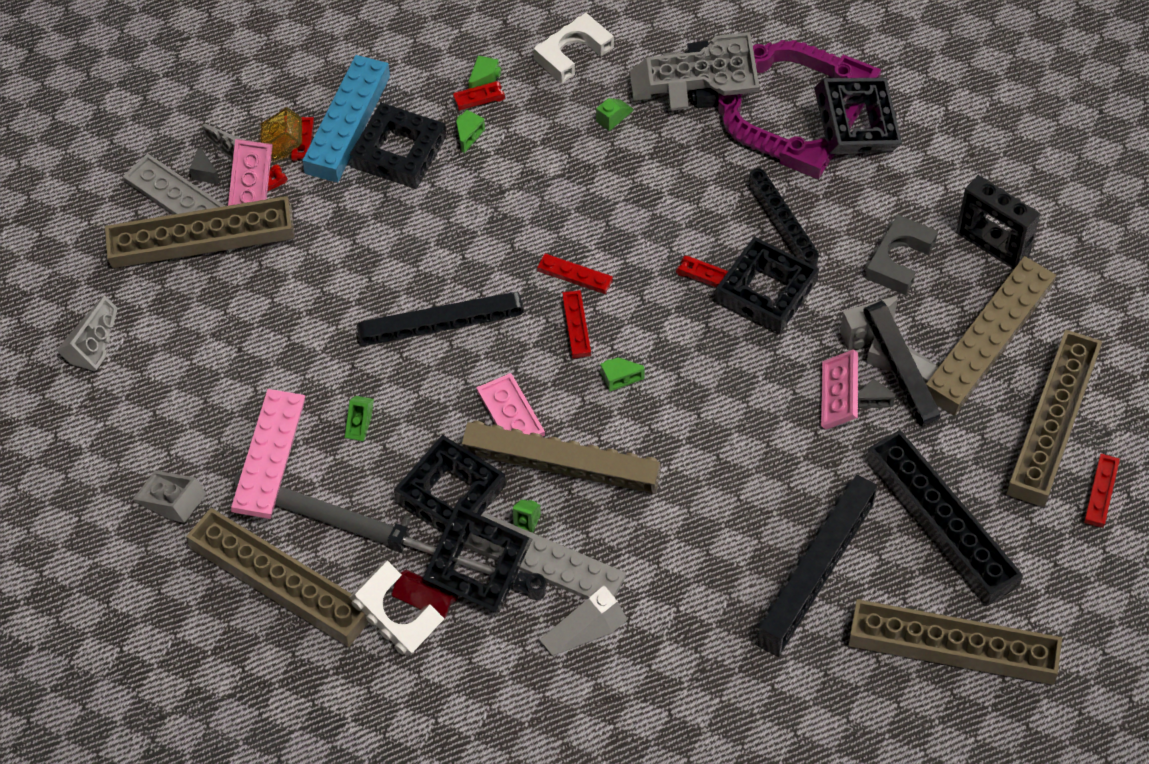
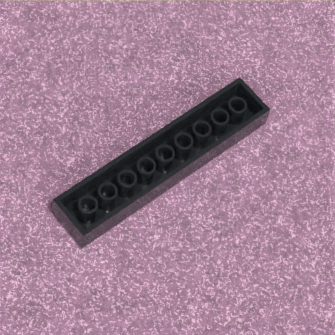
M901 430L868 448L867 461L987 606L1020 587L1023 578L1020 570Z
M857 474L853 480L847 482L844 495H839L835 503V509H831L826 516L827 521L825 525L821 524L818 528L815 541L811 540L807 546L808 552L805 556L801 555L796 571L792 570L789 574L786 587L782 586L777 595L779 598L776 602L770 604L767 617H762L757 626L759 631L756 636L758 638V647L778 658L780 657L872 509L875 502L877 484Z

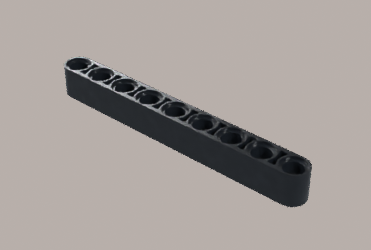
M510 292L365 320L358 323L356 328L360 344L369 346L517 317L524 313V307L520 294L518 292Z

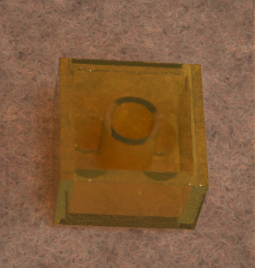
M288 107L261 123V143L273 144L271 158L275 161L302 144V117Z

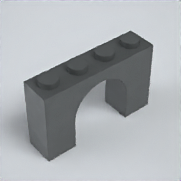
M897 214L895 220L890 221L887 234L884 233L882 235L880 246L875 247L872 260H868L865 265V279L907 295L914 283L916 271L895 263L888 253L897 247H910L929 255L937 241L938 231Z

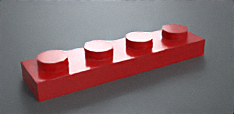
M545 253L537 267V272L605 295L613 281V276Z
M581 290L562 292L572 358L591 356V347Z
M1100 454L1084 523L1104 528L1120 458Z

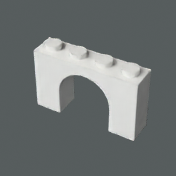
M587 13L577 17L572 23L564 26L560 31L552 34L547 40L537 44L534 48V60L561 84L575 75V63L560 51L565 45L574 42L583 43L600 56L614 48V36Z
M387 560L349 598L352 600V605L357 610H362L367 615L366 619L381 630V635L395 644L394 647L400 654L409 655L417 649L444 618L430 604L423 607L408 624H397L387 617L383 609L384 595L401 576Z

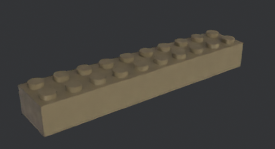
M288 196L105 226L107 259L112 268L295 239L292 208Z
M1026 256L1022 258L926 383L937 406L953 416L957 414L1052 288L1057 276L1056 274Z
M1065 329L1007 491L1008 496L1045 508L1102 345L1101 340Z
M480 421L467 422L462 441L463 448L481 458L652 494L657 492L661 475L660 462L653 457H646L644 459L639 458L634 453H626L625 455L618 453L614 449L601 450L595 445H588L586 447L576 441H569L567 443L557 437L543 438L538 433L524 434L519 429H511L510 431L505 430L499 425L486 426Z
M213 508L207 511L186 536L190 549L347 647L351 646L369 623L366 619L367 615L352 605V600L349 598L352 595L350 592Z
M859 599L856 601L849 640L850 647L1052 685L1055 684L1058 675L1062 637Z

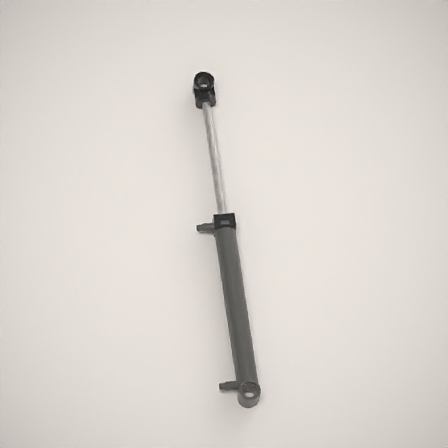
M242 471L237 473V475L235 476L234 481L236 489L238 487ZM281 486L279 488L275 502L276 506L388 545L390 550L402 553L407 545L434 555L437 548L410 538L408 528L411 520L410 516H405L401 524L395 523L392 526ZM459 556L457 561L458 564L489 575L493 574L496 569ZM519 571L513 582L514 590L526 593L532 600L544 598L546 595V580L544 576L539 573L528 574ZM534 585H539L540 587H539V588H533L532 586H534Z

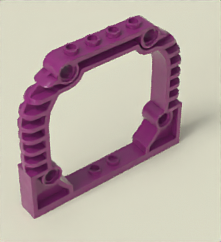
M780 40L774 44L770 42L766 45H753L757 73L767 71L774 62L790 61L833 78H880L881 69L844 54L839 58L833 53L829 54L826 50H819L816 46H809L805 42L799 43L797 40ZM718 94V113L723 116L726 131L735 141H739L742 145H747L753 150L757 149L763 154H769L770 157L780 159V164L818 180L820 179L834 154H829L826 139L805 141L799 136L786 139L750 124L740 115L741 97L743 94L726 96ZM865 103L852 104L849 110H845L847 118H849V128L852 127Z

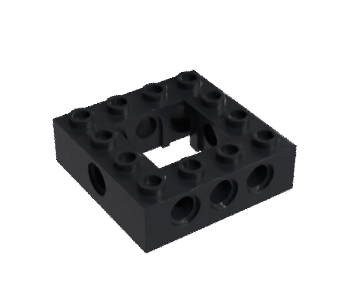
M823 78L814 87L829 154L893 152L902 144L887 78ZM865 103L871 129L855 128L850 132L849 118H847L844 106L846 104Z
M380 102L349 154L351 168L417 189L447 137L446 125L443 122ZM392 128L396 136L407 137L415 142L407 157L380 149L384 141H387V136Z
M977 175L965 188L956 233L1014 270L1024 256L1030 257L1041 213L1026 205L1020 199L1013 197L1004 189L997 187L988 179ZM990 215L991 217L998 220L1000 224H1004L1007 227L1011 228V230L1006 231L1005 229L998 226L997 223L987 219L986 216Z
M754 236L716 287L715 301L781 334L817 283L819 268ZM759 270L787 284L783 292L778 294V299L773 306L770 297L763 296L748 287Z
M442 434L394 489L397 503L444 533L454 508L449 506L445 500L441 501L433 496L429 490L447 470L471 485L470 490L463 498L460 497L457 501V505L479 515H482L505 488L506 479L505 473Z
M456 504L423 579L487 609L500 613L533 539ZM470 533L505 548L502 555L498 557L499 562L494 573L489 577L491 580L488 585L454 570Z

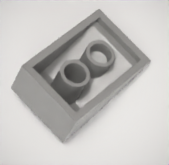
M897 296L882 300L886 303L893 319L896 312ZM876 302L843 311L840 333L848 350L862 348L874 339L875 336L865 318L863 309Z
M154 471L133 500L170 520L185 523L207 493L195 477Z

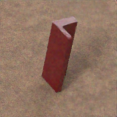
M407 569L400 573L401 576L395 582L392 591L393 597L419 609L430 604L444 619L447 617L450 605L457 601L459 595L424 580L422 576Z

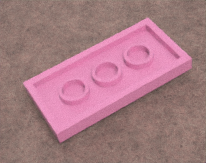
M235 139L228 206L267 199L273 144Z
M854 349L822 361L821 427L826 430L858 418V352Z
M511 373L477 387V393L495 425L502 426L505 430L510 431L511 429H519L524 434L538 433L542 436L545 435L543 427Z

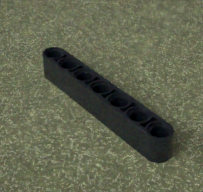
M761 168L751 170L749 188L792 254L817 267L818 250L766 172Z
M881 300L864 307L865 318L916 421L923 427L939 420V409L886 303Z

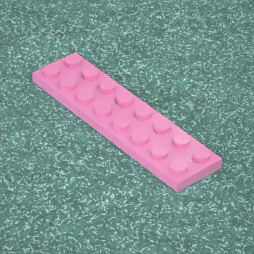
M267 389L231 506V512L271 519L305 403V395Z

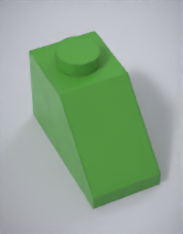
M478 56L469 79V89L495 82L496 78H499L501 75L499 60Z
M608 98L596 108V122L610 131L632 113L633 108L621 99Z
M469 110L459 115L456 120L460 148L463 153L485 131L484 118Z
M617 357L601 363L600 374L610 392L645 379V368L643 365Z
M354 396L349 401L345 438L365 440L372 418L374 399Z
M521 499L513 507L514 525L533 533L541 515L540 504L532 500Z

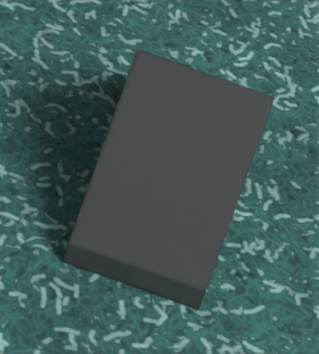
M198 148L189 168L192 180L218 184L219 178L216 169L202 148Z
M873 378L858 393V408L893 407L895 394Z

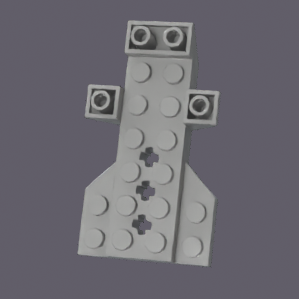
M750 32L715 36L711 43L700 52L683 54L681 52L663 53V56L648 57L630 70L633 100L651 99V94L669 92L671 111L689 109L687 90L712 88L724 96L760 92Z

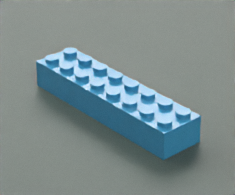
M355 55L302 160L305 174L339 182L350 160L349 154L364 131L390 78L388 63Z

